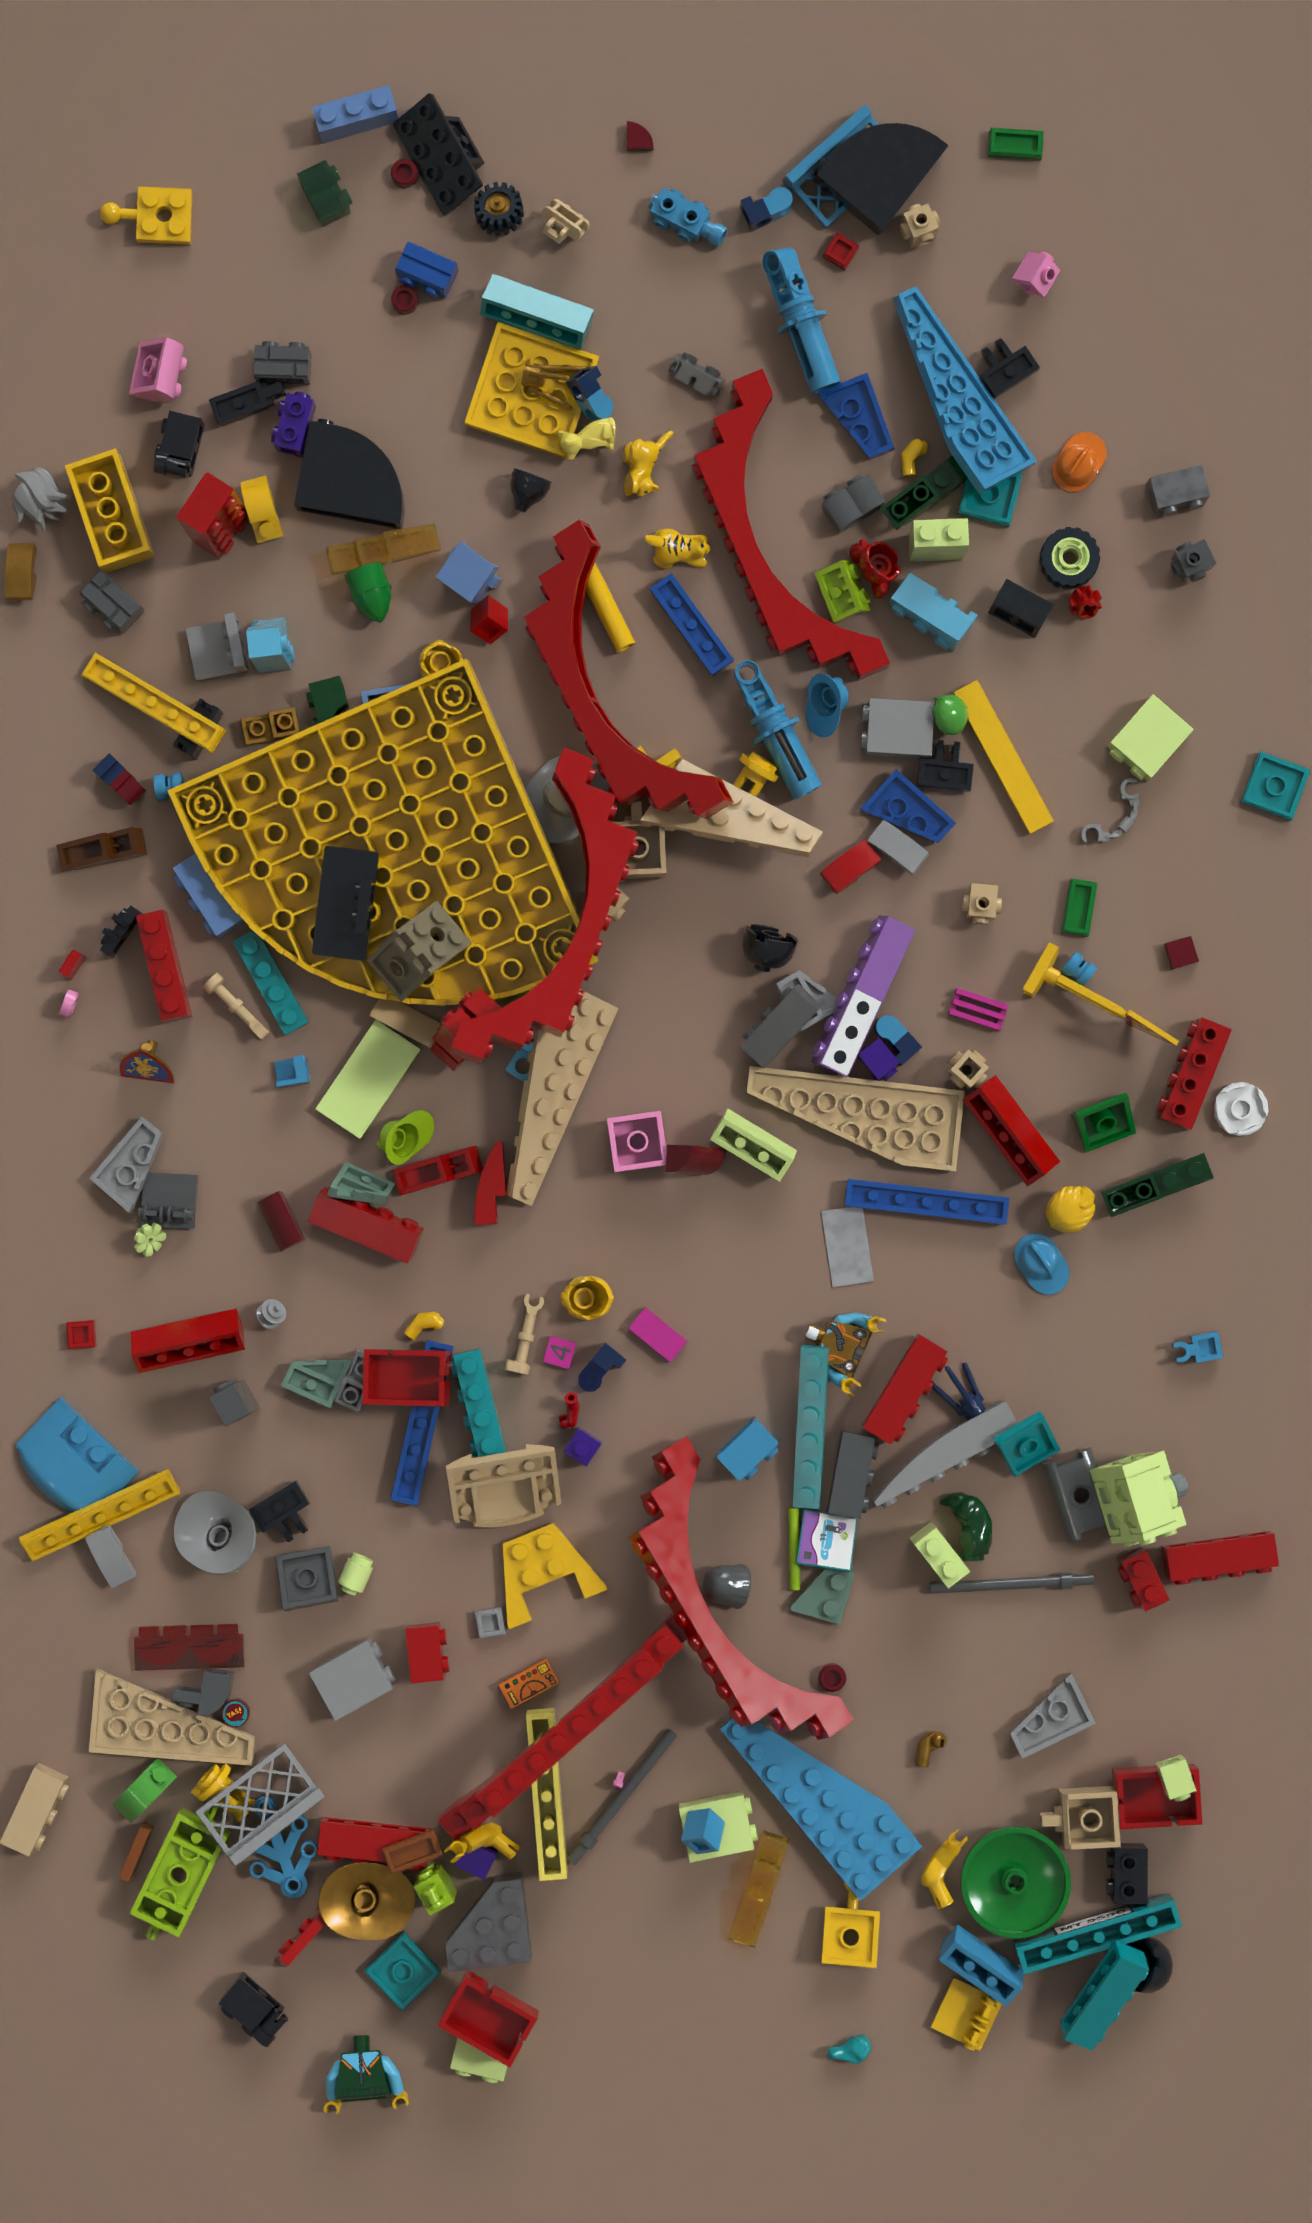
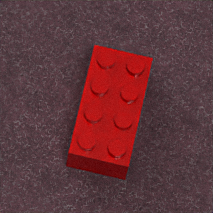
M207 471L176 516L192 542L218 559L223 554L227 555L234 544L233 538L237 532L241 533L245 529L249 521L247 511L234 488Z

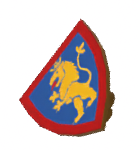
M148 1040L147 1043L142 1044L141 1049L128 1053L120 1061L121 1076L168 1083L175 1082L171 1068L155 1055L158 1044L156 1041Z

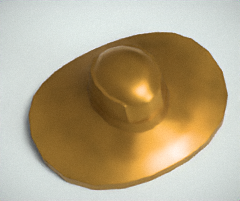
M367 1862L350 1863L337 1868L327 1876L320 1887L318 1908L323 1921L336 1933L352 1939L382 1940L395 1935L409 1922L414 1912L416 1898L413 1885L401 1872L391 1875L388 1866Z

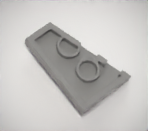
M141 1116L89 1179L128 1213L132 1214L164 1134L145 1117Z
M1072 1673L1010 1733L1022 1759L1096 1724Z

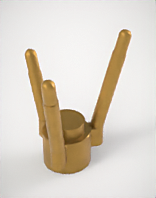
M526 364L522 376V385L528 386L529 393L537 394L571 411L573 410L571 405L538 387H544L546 378L569 381L570 379L569 376L548 373L547 371L579 372L586 366Z

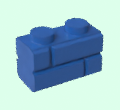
M408 241L397 263L395 272L399 282L412 288L414 285L421 287L426 295L437 299L438 296L447 297L459 269L456 262Z

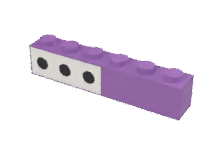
M879 915L878 918L874 919L869 928V938L858 951L859 959L855 967L847 975L846 981L848 983L835 1001L837 1008L833 1015L825 1022V1032L821 1041H818L813 1048L811 1062L837 1075L848 1077L916 930L889 916Z

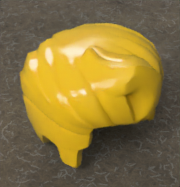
M440 639L432 642L422 650L419 657L421 677L423 678L462 661L463 658L460 651Z
M1066 1186L1053 1194L1046 1206V1217L1050 1227L1063 1233H1075L1083 1229L1090 1222L1095 1212L1094 1193L1086 1186Z
M580 1276L573 1279L560 1295L561 1304L568 1310L569 1315L580 1320L602 1318L610 1310L614 1299L609 1285L602 1278L596 1276Z

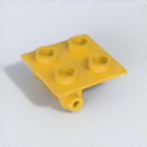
M953 1977L931 2024V2028L964 2043V2047L971 2051H974V2049L980 2051L1002 2004L984 1991Z

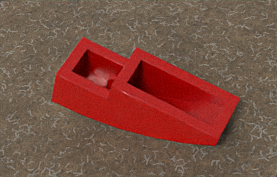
M502 1141L495 1143L481 1172L475 1200V1225L498 1224L496 1197L507 1196L504 1146Z
M472 1146L394 1169L393 1173L401 1196L481 1173L483 1166L477 1146Z

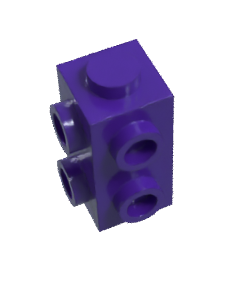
M295 392V395L287 393L285 401L281 400L278 409V416L281 417L279 426H274L271 442H274L277 452L303 458L310 420L313 421L316 409L314 400L310 399V395L303 392Z

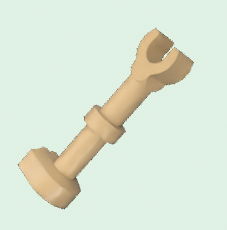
M218 972L214 974L202 988L208 994L215 992L229 1006L228 1010L232 1014L236 1013L260 1039H263L270 1031L243 1006L244 1002L240 998L236 999L222 985L225 979Z
M526 1294L524 1297V1305L527 1310L522 1332H519L517 1338L520 1339L516 1359L515 1361L507 1359L504 1369L524 1375H529L530 1366L526 1364L530 1342H533L535 1337L532 1333L537 1312L544 1306L543 1297H540L537 1306H531L529 1304L530 1294Z

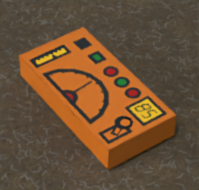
M545 1658L499 1683V1687L512 1709L555 1686L560 1681L548 1659Z

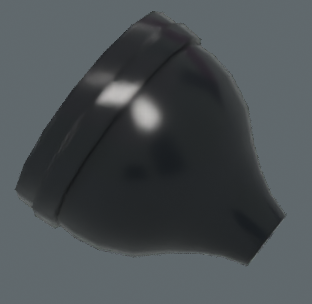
M514 468L511 474L510 488L515 500V509L525 513L531 506L540 502L549 491L551 481Z

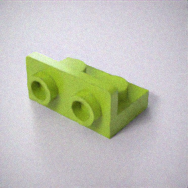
M841 560L815 573L833 623H839L860 612L866 613L870 611L868 604L870 603V597L867 591L862 588L859 581L861 577L860 571L852 561Z

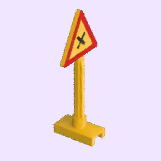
M1050 942L1048 943L1023 987L1025 995L1034 998L1044 981L1052 986L1057 985L1107 1013L1125 1019L1127 1025L1177 1046L1179 1043L1177 1039L1129 1009L1126 1012L1121 1006L1061 975L1062 972L1053 968L1059 954V947Z

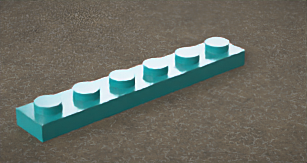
M801 1346L793 1507L821 1508L829 1347Z

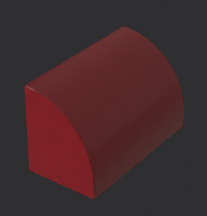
M667 1145L665 1172L695 1175L712 1174L722 1165L726 1156V1149L693 1145Z
M278 1191L257 1203L281 1252L306 1240L282 1191Z

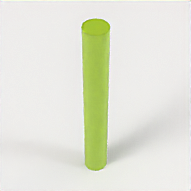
M790 1507L788 1508L790 1590H800V1565L796 1564L799 1545V1508Z

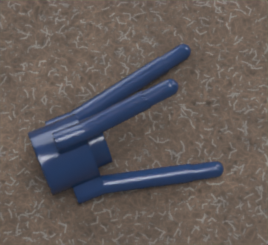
M963 1363L962 1366L973 1393H967L951 1368L945 1366V1371L962 1395L958 1400L960 1405L935 1383L932 1389L950 1404L959 1416L965 1415L968 1420L985 1411L986 1407L982 1403L984 1398L978 1390L968 1364Z

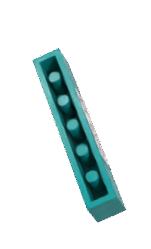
M1168 1893L1148 1899L1147 1904L1127 1905L1057 1926L1031 1937L1012 1941L1020 1967L1024 1974H1028L1110 1949L1115 1940L1123 1944L1131 1943L1181 1928L1182 1923L1175 1900Z

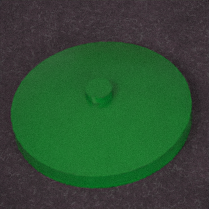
M1005 1826L988 1832L971 1847L962 1865L960 1885L962 1896L969 1912L982 1927L1002 1937L1019 1939L1031 1937L1045 1931L1060 1918L1070 1897L1071 1875L1064 1855L1049 1837L1029 1827Z

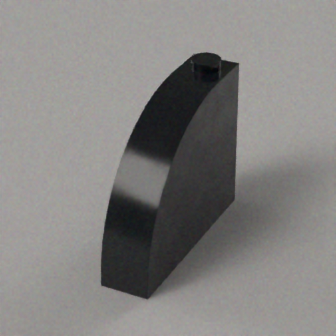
M901 123L875 125L849 137L835 150L828 160L823 157L813 169L817 174L812 180L874 233L879 235L949 145L931 132L917 126Z
M318 419L317 422L310 420L294 502L297 511L402 530L404 523L403 492L395 469L384 452L370 439L354 430L333 425L334 422L327 419Z

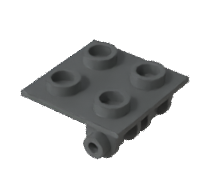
M149 1172L142 1188V1204L138 1209V1218H141L140 1226L145 1224L151 1226L153 1223H157L161 1227L194 1229L198 1175Z

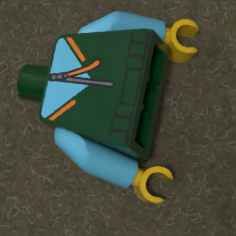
M368 2035L354 2036V2052L342 2053L340 2060L333 2064L326 2077L327 2100L323 2108L324 2112L328 2113L329 2105L331 2104L336 2106V2114H338L342 2103L391 2099V2094H393L392 2106L394 2109H397L396 2100L400 2098L404 2099L406 2106H408V2094L404 2091L400 2072L388 2056H383L380 2050L370 2051Z

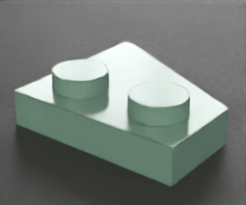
M345 1162L331 1184L327 1196L384 1205L392 1193L395 1183Z
M352 1360L292 1361L281 1387L331 1409Z
M823 1569L798 1599L790 1605V1611L840 1625L855 1571L851 1570L849 1573Z

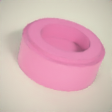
M68 989L59 1015L67 1018L71 1017L78 1000V992Z

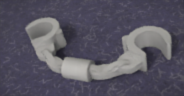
M1127 778L1119 786L1120 799L1128 800L1129 805L1133 807L1130 818L1126 816L1117 826L1119 830L1114 831L1112 834L1102 831L1101 824L1086 825L1080 832V839L1083 844L1087 842L1085 834L1088 829L1096 831L1097 843L1107 842L1110 838H1117L1131 828L1134 824L1133 820L1138 813L1137 806L1140 804L1138 796L1140 794L1129 795L1125 792L1124 788L1128 783L1136 784L1138 782L1137 779Z

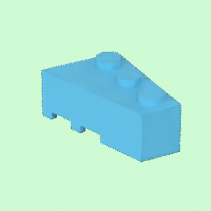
M909 573L890 599L891 610L899 617L904 618L906 616L913 621V627L922 634L928 632L936 638L934 642L942 649L947 650L949 648L954 651L971 629L978 615L972 611L968 615L956 607L958 602L951 598L947 601L937 593L938 590Z
M286 617L253 621L251 627L246 630L249 659L258 672L267 673L292 670L291 662L295 661V652L293 645L288 640Z

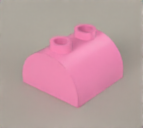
M168 337L140 342L129 395L162 403H169L178 398L181 393V384L177 383L179 373L185 370L187 359L183 357L184 346Z

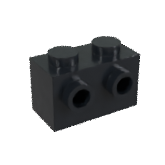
M1120 1843L1121 1847H1113L1111 1851L1106 1853L1107 1868H1111V1879H1106V1894L1110 1895L1114 1904H1147L1148 1848L1144 1843Z

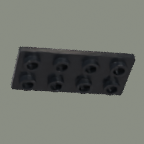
M428 93L393 123L394 129L413 163L416 165L442 215L451 213L483 186V182L475 170L484 164L481 155L459 117L445 116L433 94Z
M325 846L312 947L314 955L360 961L367 959L379 863L378 852Z

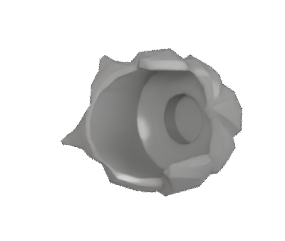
M40 467L30 468L29 472L16 473L15 477L22 482L16 489L13 497V508L18 515V523L27 515L30 519L39 523L42 530L45 531L44 518L62 521V518L55 513L67 512V506L61 503L60 500L70 499L71 495L60 492L51 474Z

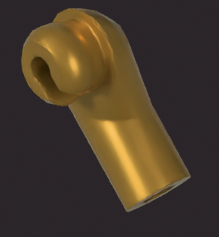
M932 1731L921 1738L918 1742L915 1765L929 1767L930 1753L939 1747H945L947 1743L946 1736L940 1731Z

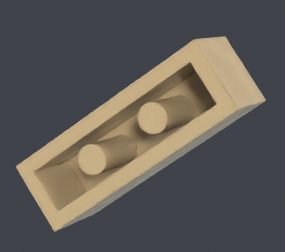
M41 1763L35 1766L0 1840V1844L28 1857L35 1850L40 1851L46 1839L43 1832L47 1825L51 1827L58 1813L54 1808L58 1800H64L69 1790V1786L66 1785L69 1776Z

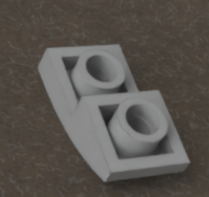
M885 820L879 824L867 840L872 847L890 857L894 864L912 875L917 872L929 856V852Z
M360 1349L356 1351L334 1402L356 1412H359L363 1405L364 1351Z
M110 1524L85 1537L98 1567L111 1588L136 1577V1570L123 1552V1544Z

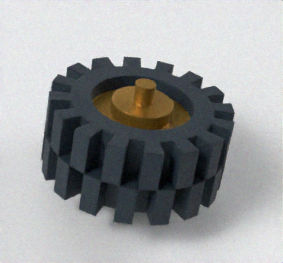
M493 182V188H490L487 184L484 186L485 192L480 189L478 197L475 196L474 199L477 222L483 231L486 229L487 234L491 235L495 231V235L500 236V231H504L505 235H508L509 229L511 228L514 232L517 229L516 224L521 225L522 218H524L520 193L518 190L515 191V187L512 185L508 188L507 183L502 182L501 187H498V182Z

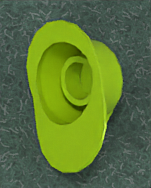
M415 1110L401 1120L388 1122L381 1130L379 1140L376 1143L377 1147L386 1153V1157L391 1163L395 1165L405 1163L430 1142L435 1127L433 1117L424 1110Z

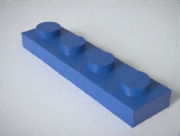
M672 573L650 588V592L712 677L734 662L733 657Z

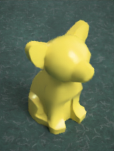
M613 418L595 420L586 425L578 434L558 430L557 435L561 437L560 445L566 453L567 459H575L580 449L592 450L605 446L609 451L613 450L615 422Z

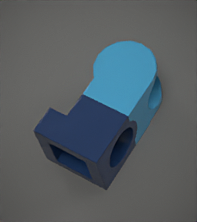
M777 187L772 190L769 196L753 202L751 196L742 199L740 209L751 232L789 214L792 207V193L785 187Z
M597 366L584 367L572 376L569 381L565 382L583 414L590 420L608 418L613 412L612 400L603 393L596 380L601 376Z
M886 1015L876 1022L875 1033L879 1038L887 1040L899 1053L895 1058L900 1062V1067L922 1048L895 1017Z

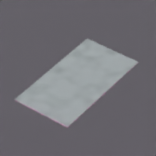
M846 1207L821 1211L832 1287L874 1281L863 1208Z

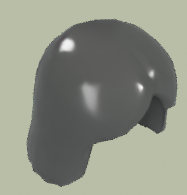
M719 1565L711 1568L706 1573L703 1590L708 1599L735 1609H741L747 1603L751 1588V1574L746 1565Z

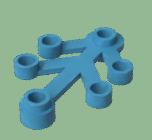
M265 1795L260 1796L256 1800L254 1808L260 1809V1804L264 1803ZM269 1795L267 1802L269 1810L276 1811V1800ZM254 1811L261 1818L262 1812ZM266 1813L265 1820L272 1815V1813ZM305 1815L297 1818L304 1821V1827L298 1828L295 1825V1820L291 1823L292 1829L285 1843L281 1832L271 1838L273 1847L263 1844L254 1851L279 1862L283 1873L267 1867L263 1860H255L250 1866V1874L253 1877H265L280 1884L282 1893L289 1898H298L307 1890L308 1881L304 1874L311 1858L318 1851V1845L315 1841H305L301 1846L302 1856L294 1869L290 1858L301 1833L308 1826V1819ZM312 1845L314 1852L311 1854L307 1853L305 1846ZM254 1865H261L263 1867V1872L256 1873L254 1871ZM291 1880L297 1881V1889H291L289 1887V1882Z

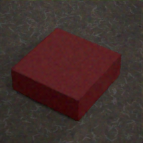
M1191 936L1164 944L1172 970L1199 962Z

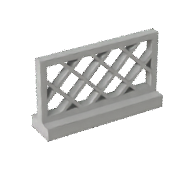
M284 1743L196 1810L195 1813L226 1854L230 1863L236 1866L325 1796L315 1786ZM282 1752L289 1759L288 1772L273 1770L274 1758ZM270 1762L269 1770L261 1769ZM293 1766L299 1774L292 1773ZM257 1771L268 1773L266 1789L250 1787L252 1775ZM272 1773L287 1775L285 1792L269 1790ZM291 1776L302 1777L308 1787L300 1794L289 1793ZM247 1780V1786H246V1787H244V1786H239L240 1784H242L244 1781ZM234 1789L246 1790L243 1806L228 1805L229 1794ZM250 1791L265 1792L263 1809L247 1807ZM269 1793L284 1795L283 1806L278 1811L266 1810ZM288 1796H295L287 1803ZM225 1797L224 1804L217 1803ZM212 1806L224 1807L221 1824L211 1823L204 1815V1812ZM227 1808L243 1810L240 1826L225 1824ZM247 1810L262 1812L260 1825L256 1828L244 1827ZM266 1813H272V1815L265 1820ZM213 1826H218V1827H220V1833H219V1834L217 1833V1831L215 1830V1828H214ZM224 1827L240 1829L238 1842L230 1848L223 1841ZM244 1830L250 1831L247 1835L243 1837Z

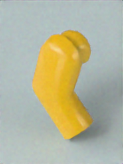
M914 439L901 453L902 474L904 478L916 476L915 460L919 455L927 453L928 444L926 441Z
M434 1311L419 1313L404 1333L415 1340L423 1329L433 1328L436 1331L440 1330L444 1325V1319L440 1317L439 1313Z

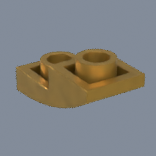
M8 543L5 565L6 600L33 599L37 578L33 572L37 554V547L34 543Z
M295 707L240 719L245 747L285 739L300 732Z

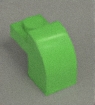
M157 1758L112 1805L132 1823L177 1776Z

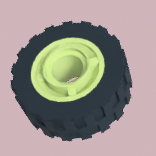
M1078 527L1058 529L1055 533L1051 534L1041 549L1039 565L1042 568L1041 572L1047 577L1046 580L1052 582L1056 587H1063V589H1075L1085 585L1096 573L1100 562V549L1096 545L1097 541L1095 538H1092L1090 533L1084 532ZM1072 552L1075 554L1077 562L1074 564L1065 563L1063 554Z

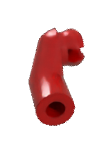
M569 1392L564 1397L567 1414L559 1416L562 1429L569 1427L572 1429L577 1425L580 1410L577 1394Z

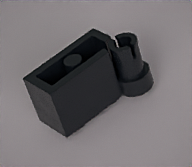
M169 411L168 418L163 419L161 434H164L162 443L157 444L155 450L154 473L161 475L169 473L184 478L193 475L205 427L201 418Z
M245 1972L239 1976L218 2003L222 2006L221 2010L230 2019L236 2018L243 2024L241 2026L242 2029L264 2047H269L275 2040V2034L288 2021L284 2013L277 2020L285 2007Z

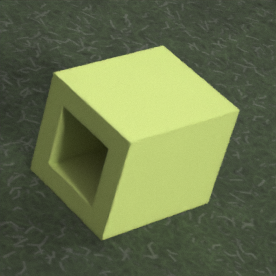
M1182 1755L1155 1763L1165 1795L1170 1800H1185L1190 1797V1793L1196 1791L1187 1761Z

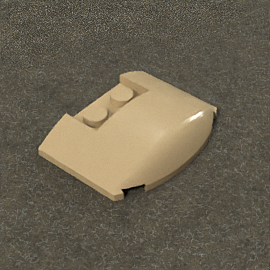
M526 1445V1449L472 1458L470 1454L446 1465L454 1522L459 1524V1518L473 1522L474 1527H502L519 1524L544 1515L543 1509L556 1502V1506L562 1503L554 1447Z

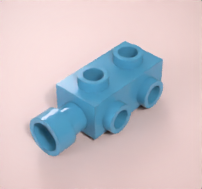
M662 188L659 195L654 194L648 208L651 209L650 214L651 218L654 219L653 224L662 230H667L670 227L677 231L676 235L681 240L688 243L692 239L698 242L702 236L708 239V243L716 247L722 244L728 228L719 223L716 225L711 223L710 212L704 204L698 201L692 203L684 199L685 196L675 189L669 191ZM667 202L673 206L671 208H665L664 204ZM690 214L696 217V219L690 221L687 219V216Z

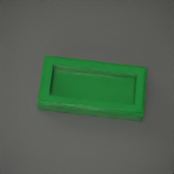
M991 127L988 157L1041 160L1044 131Z
M1070 879L1061 932L1089 936L1098 883Z

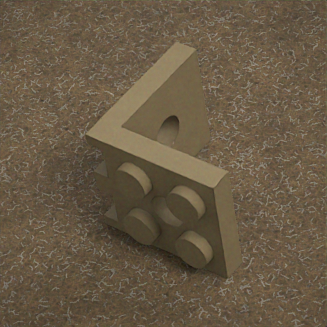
M436 901L397 929L366 960L402 1002L429 976L465 950L472 942L440 903ZM430 932L436 933L440 942L435 941L431 937Z

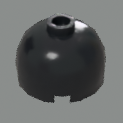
M751 924L750 928L748 926L745 928L742 946L745 956L755 964L757 970L770 972L771 968H781L792 959L798 939L788 932L786 937L778 933L779 929L774 927Z
M1150 1937L1127 1943L1126 1945L1144 1952L1149 1968L1147 1977L1139 1983L1135 1992L1153 1993L1164 1988L1170 1980L1173 1969L1172 1956L1168 1948L1159 1940Z

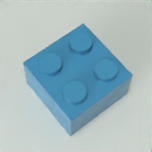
M754 1416L716 1453V1457L739 1482L743 1478L749 1480L759 1470L756 1465L763 1458L768 1461L778 1452L776 1446L779 1442Z

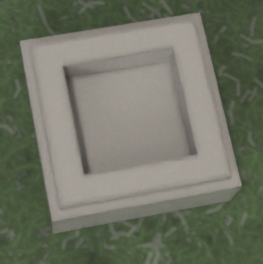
M502 1606L474 1612L479 1639L506 1634Z

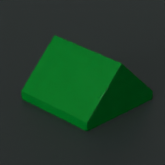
M1127 1093L1071 1113L1086 1153L1136 1134Z

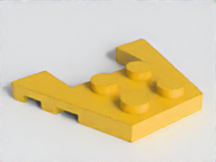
M554 1522L503 1542L507 1626L509 1629L532 1620L522 1593L558 1578L575 1573L585 1599L608 1589L603 1580L583 1559Z

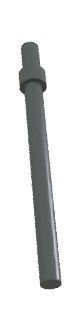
M1071 1572L1060 1573V1576L958 1581L949 1589L943 1582L930 1583V1594L1042 1587L1072 1589L1073 1586L1094 1585L1093 1574L1072 1575Z
M667 1730L588 1832L585 1831L578 1839L580 1841L567 1858L570 1863L576 1865L588 1849L591 1850L595 1846L600 1833L677 1737L673 1731Z

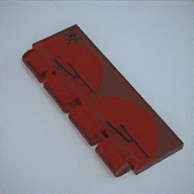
M213 1624L191 1625V1635L186 1636V1625L164 1626L163 1636H160L159 1626L139 1627V1637L134 1638L135 1671L244 1667V1635L238 1634V1624H218V1635H214Z

